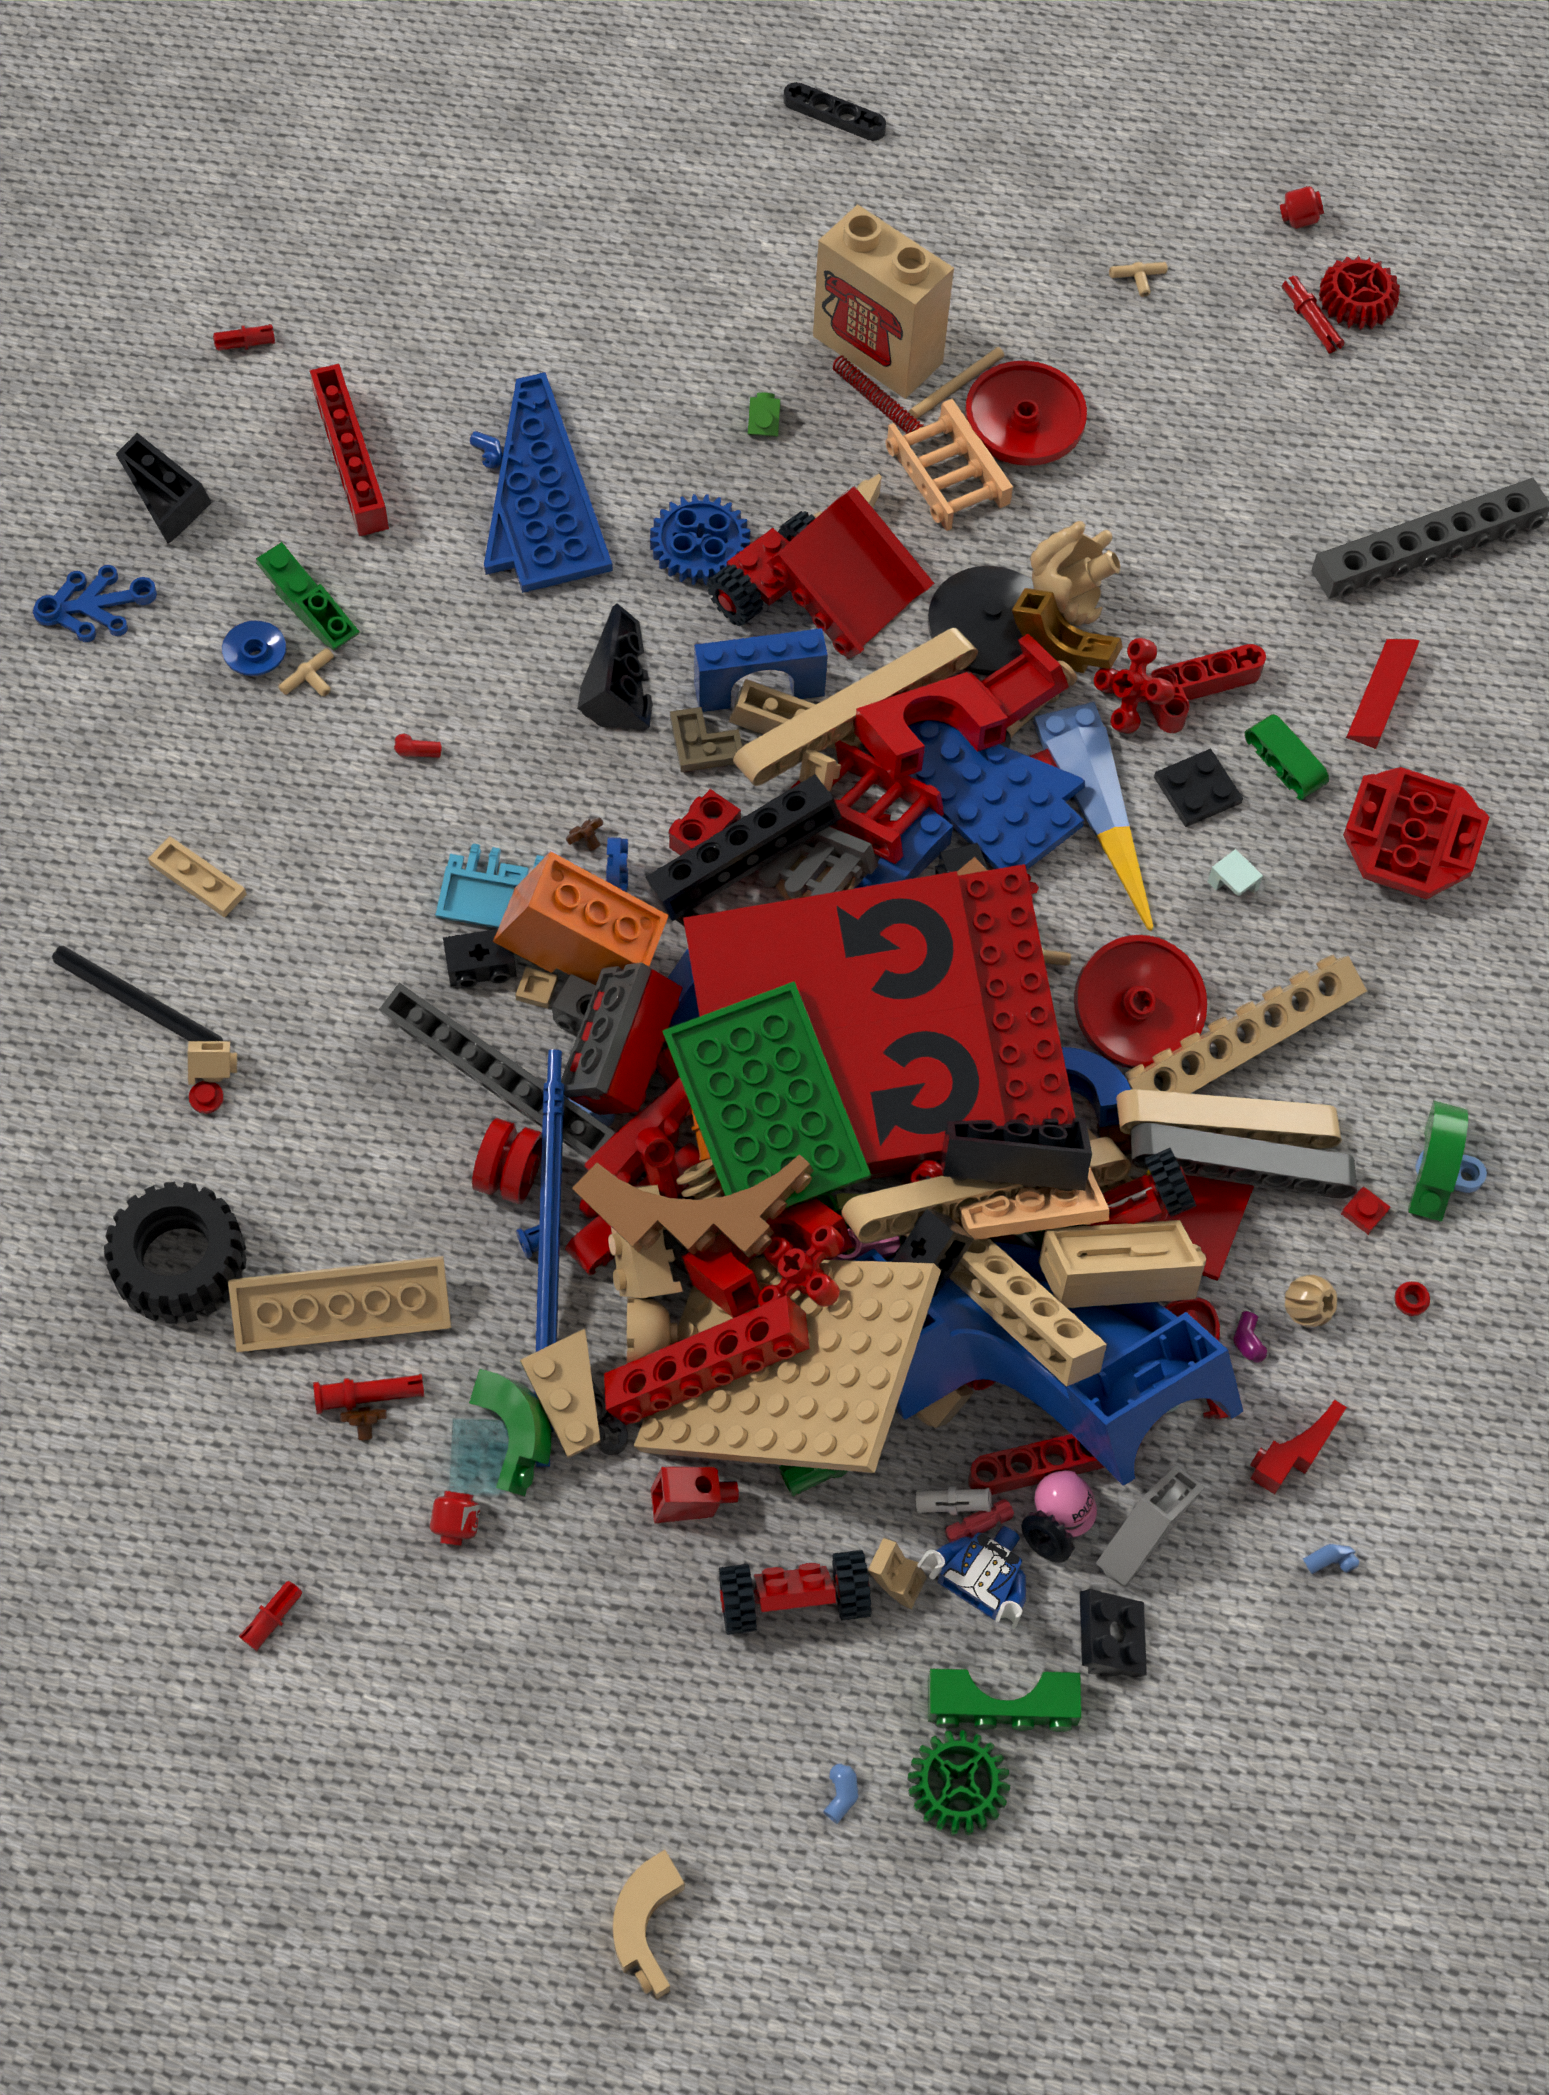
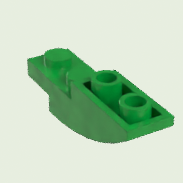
M282 542L256 558V564L275 586V593L319 640L333 651L359 635L360 631L321 584L317 585Z

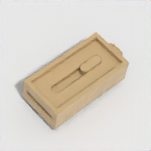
M1172 1220L1046 1229L1038 1262L1054 1297L1066 1308L1196 1299L1206 1257L1201 1251V1247L1192 1244L1181 1221Z

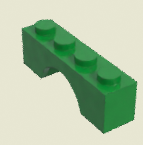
M930 1668L928 1722H936V1726L939 1728L952 1729L959 1727V1723H974V1728L990 1730L997 1728V1724H1012V1729L1028 1731L1033 1730L1034 1725H1049V1730L1065 1732L1072 1730V1726H1078L1082 1718L1080 1673L1043 1672L1035 1688L1027 1695L1015 1700H999L983 1693L975 1685L967 1669Z

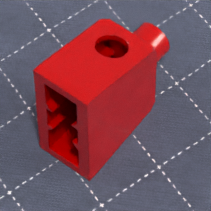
M661 1467L651 1487L654 1524L712 1518L720 1504L738 1502L739 1490L737 1481L719 1482L718 1470L715 1467Z

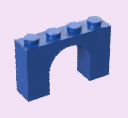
M822 628L695 644L694 687L698 707H702V712L730 709L731 690L734 684L746 675L764 670H777L787 673L794 697L807 699L825 696L828 654Z

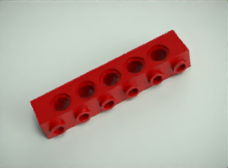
M340 364L309 370L315 400L358 535L360 537L388 530L386 506Z
M786 1295L604 1373L606 1410L625 1425L636 1423L647 1416L659 1411L668 1410L672 1406L690 1398L699 1397L702 1393L721 1385L730 1384L733 1380L752 1372L761 1371L764 1367L783 1359L792 1358L795 1354L810 1349L806 1312Z

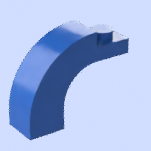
M1062 1047L1070 1091L1084 1096L1091 1103L1099 1127L1118 1125L1119 1117L1116 1097L1123 1091L1131 1090L1125 1076L1110 1061L1093 1052L1078 1048Z

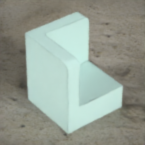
M1235 849L1212 866L1207 882L1215 890H1218L1225 884L1237 896H1240L1248 889L1253 894L1258 891L1263 875Z

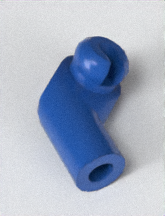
M473 432L470 437V444L484 450L485 453L482 457L486 458V460L482 461L483 465L490 469L498 468L502 463L503 457L500 441L481 432Z

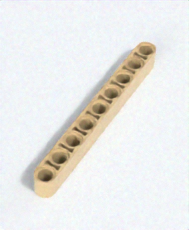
M951 628L747 743L737 751L733 762L754 786H760L801 763L804 751L813 749L820 752L853 733L856 708L947 679L969 666L976 658L978 650L957 628Z
M1108 1137L1090 1140L1092 1150L1090 1169L1098 1186L1113 1184L1125 1178L1131 1169V1163L1113 1140ZM939 1176L853 1197L843 1206L842 1217L860 1242L873 1243L911 1233L916 1220L923 1215L926 1208L948 1215L953 1221L958 1222L961 1221L960 1207L999 1195H1003L1006 1198L1015 1197L1019 1193V1189L1025 1188V1186L1004 1182L1001 1184H991L984 1180L974 1179L959 1181L950 1177ZM1038 1186L1034 1189L1037 1190L1040 1188H1044V1186Z

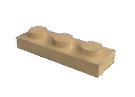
M171 836L148 858L150 866L224 918L247 895L244 887Z

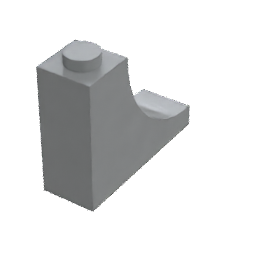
M1175 1465L1139 1500L1096 1564L1103 1569L1108 1578L1126 1586L1137 1575L1157 1546L1198 1498L1205 1487Z

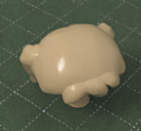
M1077 521L1070 527L1052 534L1048 539L1039 543L1036 550L1030 556L1033 568L1032 582L1034 589L1053 592L1059 612L1067 622L1074 626L1091 624L1099 618L1102 607H1095L1101 595L1099 588L1101 580L1120 572V561L1117 555L1110 550L1102 554V550L1112 541V533L1109 530H1103L1095 537L1090 538L1083 534L1086 526L1083 521Z

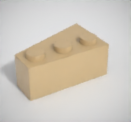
M658 1185L636 1187L642 1191L660 1195ZM611 1227L612 1234L609 1235L608 1240L611 1254L615 1255L616 1270L613 1271V1282L616 1290L620 1292V1296L647 1298L683 1292L681 1282H673L669 1262H673L675 1257L673 1249L666 1250L664 1227L659 1231L661 1234L659 1239L650 1248L645 1249L643 1247L639 1252Z

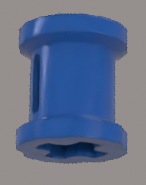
M539 1225L527 1230L522 1228L516 1230L525 1257L527 1259L531 1258L534 1252L539 1251Z

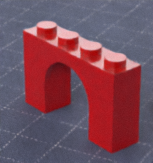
M965 672L856 708L854 734L891 778L896 780L922 771L925 746L908 727L909 725L924 720L947 723L955 727L978 752L1005 742L1008 717L970 674Z
M817 1198L784 1210L775 1219L772 1220L769 1217L765 1221L774 1232L770 1238L783 1237L793 1246L802 1248L805 1251L812 1246V1233L821 1225H830L836 1228L843 1236L845 1245L840 1254L853 1247L844 1218ZM721 1233L716 1236L715 1241L706 1251H698L694 1256L689 1252L682 1256L692 1285L732 1318L758 1305V1295L761 1291L754 1272L746 1267L757 1256L755 1253L749 1259ZM826 1257L823 1260H832L833 1258Z

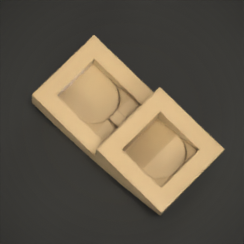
M886 1538L882 1539L868 1568L870 1575L891 1597L911 1610L927 1578L922 1568H918V1562L905 1558L898 1544Z

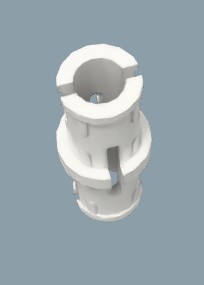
M950 1486L948 1490H917V1513L949 1512L952 1516L959 1515V1512L964 1511L991 1512L990 1488L958 1490L957 1486Z

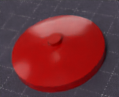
M1011 361L990 368L975 380L967 395L965 418L993 457L1015 465L1035 466L1056 461L1076 447L1085 430L1087 405L1080 388L1062 371L1040 362Z
M1129 935L1107 943L1086 961L1075 985L1074 1009L1078 1025L1084 1037L1101 1056L1122 1067L1132 1069L1143 1064L1144 1068L1154 1063L1152 1057L1169 1048L1173 1052L1182 1047L1180 1041L1197 1032L1199 1035L1201 1034L1207 1016V993L1197 967L1181 949L1158 937Z

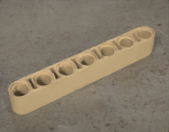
M1140 1089L1126 1090L1119 1093L1116 1097L1120 1130L1125 1134H1131V1128L1137 1124L1155 1123L1312 1149L1332 1148L1339 1145L1342 1141L1337 1110L1331 1105Z

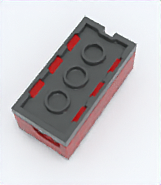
M642 962L627 964L624 970L618 966L603 968L561 1078V1083L564 1084V1096L569 1097L572 1101L598 1115L638 1112L645 1101V1091L651 1075L656 1070L657 1058L661 1047L666 1041L663 1030L668 1029L672 1016L679 1006V997L683 987Z

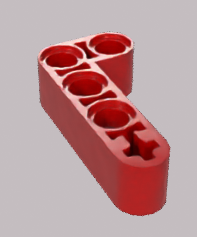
M1246 644L1153 670L1150 674L1152 678L1168 680L1175 688L1173 700L1166 705H1158L1147 701L1160 729L1167 733L1181 731L1187 719L1190 707L1189 700L1257 682L1261 677L1266 661V653L1263 648L1255 644Z

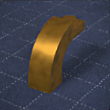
M1024 588L1012 609L1016 625L1022 636L1029 634L1056 661H1064L1075 672L1085 673L1088 666L1111 669L1123 648L1121 638L1088 633L1067 622L1058 610L1053 592Z

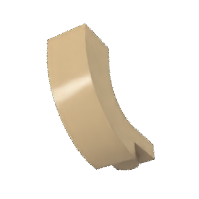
M666 1850L661 1851L644 1862L629 1877L618 1897L613 1916L614 1946L623 1973L638 1965L640 1970L634 1973L638 1983L645 1994L652 1991L656 1999L670 1992V1984L648 1947L646 1941L647 1924L653 1912L661 1904L685 1890V1883Z

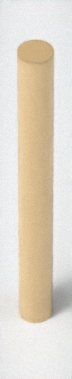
M996 347L909 410L910 415L917 419L1002 359L1004 357L1003 350L1000 347Z

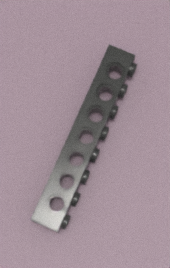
M1530 478L1316 554L1311 571L1328 599L1336 596L1344 598L1351 595L1358 588L1364 586L1368 588L1375 587L1386 578L1392 576L1395 578L1403 577L1414 568L1420 566L1428 568L1435 564L1437 560L1445 557L1449 559L1456 558L1465 550L1473 547L1476 549L1484 548L1493 540L1501 537L1504 540L1509 539L1518 531L1526 528L1530 530L1537 529L1546 520L1549 512V501L1535 479Z
M398 983L379 1008V1011L387 1020L542 1128L544 1082L410 989ZM564 1097L563 1143L589 1160L616 1133Z

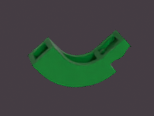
M1433 1100L1424 1131L1425 1146L1423 1157L1408 1206V1213L1443 1221L1451 1192L1453 1193L1464 1153L1468 1130L1467 1109Z
M479 1369L469 1403L497 1413L504 1421L509 1437L507 1453L496 1488L525 1497L527 1488L530 1487L534 1479L533 1469L535 1462L546 1465L549 1463L552 1438L549 1419L539 1399L526 1386L500 1374Z

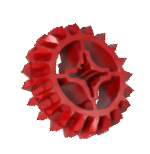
M1358 255L1352 260L1346 256L1343 262L1336 260L1333 267H1328V270H1326L1324 278L1321 279L1319 300L1322 301V310H1328V318L1337 316V325L1344 320L1347 321L1348 329L1353 323L1358 324L1357 326L1360 331L1366 323L1373 329L1376 323L1383 325L1386 319H1390L1393 315L1395 307H1397L1399 302L1400 285L1397 284V276L1391 275V268H1382L1381 261L1373 263L1370 257L1367 260H1361Z

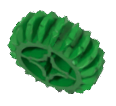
M965 1730L960 1731L958 1741H954L951 1731H946L944 1734V1744L937 1736L931 1737L932 1749L921 1745L919 1753L923 1759L915 1757L912 1759L911 1766L917 1771L909 1772L907 1776L908 1781L919 1784L912 1786L908 1790L910 1797L921 1796L914 1803V1810L921 1811L927 1807L929 1810L925 1813L923 1821L929 1823L934 1816L939 1818L936 1825V1830L939 1832L943 1830L945 1822L951 1823L950 1833L953 1836L957 1835L959 1824H964L965 1833L972 1835L974 1831L973 1821L981 1830L986 1829L988 1823L984 1815L996 1821L999 1813L995 1807L1005 1808L1007 1800L1000 1794H1006L1010 1791V1785L1000 1781L1009 1776V1770L1006 1768H996L1003 1762V1755L1000 1754L991 1758L990 1754L994 1749V1744L990 1742L984 1749L979 1746L981 1735L978 1734L974 1736L972 1743L966 1741L967 1732ZM950 1754H962L971 1757L968 1762L962 1765H955L948 1759L946 1761L941 1759ZM931 1766L938 1771L937 1775L944 1783V1789L937 1799L932 1795L928 1784V1771ZM981 1766L984 1768L989 1779L990 1789L987 1799L980 1794L981 1789L974 1782V1776ZM969 1771L964 1785L969 1788L960 1785L948 1794L953 1782V1778H949V1776L959 1779ZM959 1799L964 1800L969 1805L974 1804L976 1808L969 1811H954L946 1808V1806L952 1801Z

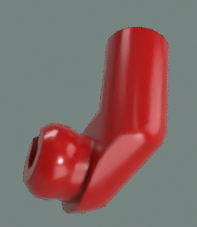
M403 733L395 737L394 750L402 757L440 758L442 746L441 742L412 740L410 735Z

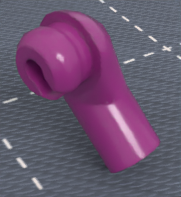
M1243 1311L1233 1337L1234 1344L1247 1360L1260 1363L1267 1356V1348L1262 1345V1342L1254 1334L1259 1317L1252 1312Z

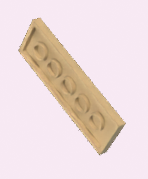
M444 1256L231 1279L228 1281L236 1352L451 1328Z

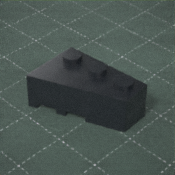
M136 433L116 453L117 458L167 544L179 536L212 503L202 483L139 433Z

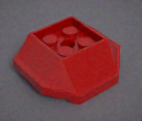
M1398 767L1376 775L1373 773L1363 776L1343 836L1363 879L1427 900L1471 876L1490 817L1483 809L1478 807L1475 800L1464 787Z

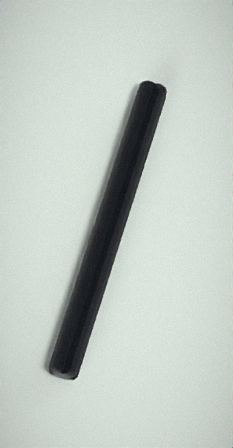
M59 946L53 953L52 959L58 966L188 1041H223V1038L71 949Z

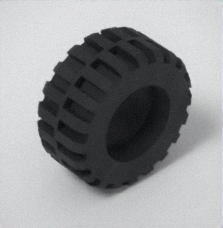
M175 1181L165 1182L164 1188L157 1190L154 1185L144 1189L146 1194L140 1198L133 1195L126 1201L128 1208L125 1211L121 1208L118 1209L113 1216L116 1226H108L105 1235L108 1241L104 1245V1257L108 1263L106 1266L122 1299L126 1300L129 1307L135 1312L140 1313L143 1310L146 1318L157 1321L159 1315H162L165 1322L169 1324H177L178 1317L185 1316L187 1323L198 1320L196 1313L205 1310L207 1315H210L217 1311L215 1306L217 1301L221 1300L226 1304L230 1299L228 1281L243 1278L240 1269L244 1270L246 1268L247 1258L244 1252L246 1246L235 1214L231 1213L230 1207L223 1198H216L214 1191L206 1187L198 1191L196 1184L184 1182L183 1187H177ZM182 1228L192 1229L206 1236L208 1240L207 1251L201 1261L189 1271L179 1275L163 1276L152 1273L145 1268L143 1259L146 1250L163 1233Z

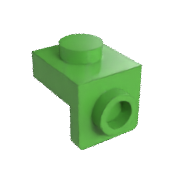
M758 392L757 397H750L748 435L778 437L781 399H776L775 394Z

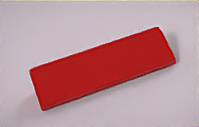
M1386 639L1346 736L1347 739L1374 749L1377 748L1420 640Z

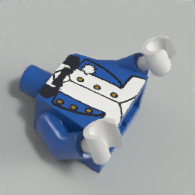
M1002 1526L993 1540L985 1534L978 1532L973 1538L964 1536L941 1546L936 1551H926L917 1566L918 1568L922 1565L929 1566L933 1570L929 1575L930 1579H935L940 1572L938 1584L998 1623L1001 1618L1010 1619L1013 1623L1011 1628L1016 1629L1026 1602V1575L1020 1569L1022 1559L1012 1553V1550L1020 1540L1019 1535L1015 1531Z

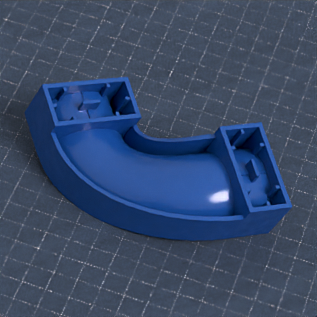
M994 1242L1054 1296L1038 1262L1041 1250L1017 1244ZM872 1249L853 1261L891 1262L894 1257L885 1260L875 1249ZM948 1278L938 1295L932 1297L896 1407L897 1412L906 1420L968 1382L982 1379L996 1381L1018 1391L1051 1415L1123 1486L1135 1479V1458L1144 1436L1153 1424L1172 1408L1186 1401L1207 1398L1211 1399L1231 1419L1244 1412L1228 1349L1187 1312L1177 1317L1158 1302L1067 1308L1107 1345L1101 1371L1066 1387L950 1278Z

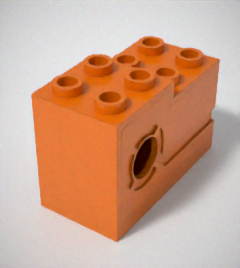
M550 851L515 887L493 942L551 973L557 968L569 975H575L596 985L603 968L618 966L624 970L625 965L640 962L649 967L669 915Z

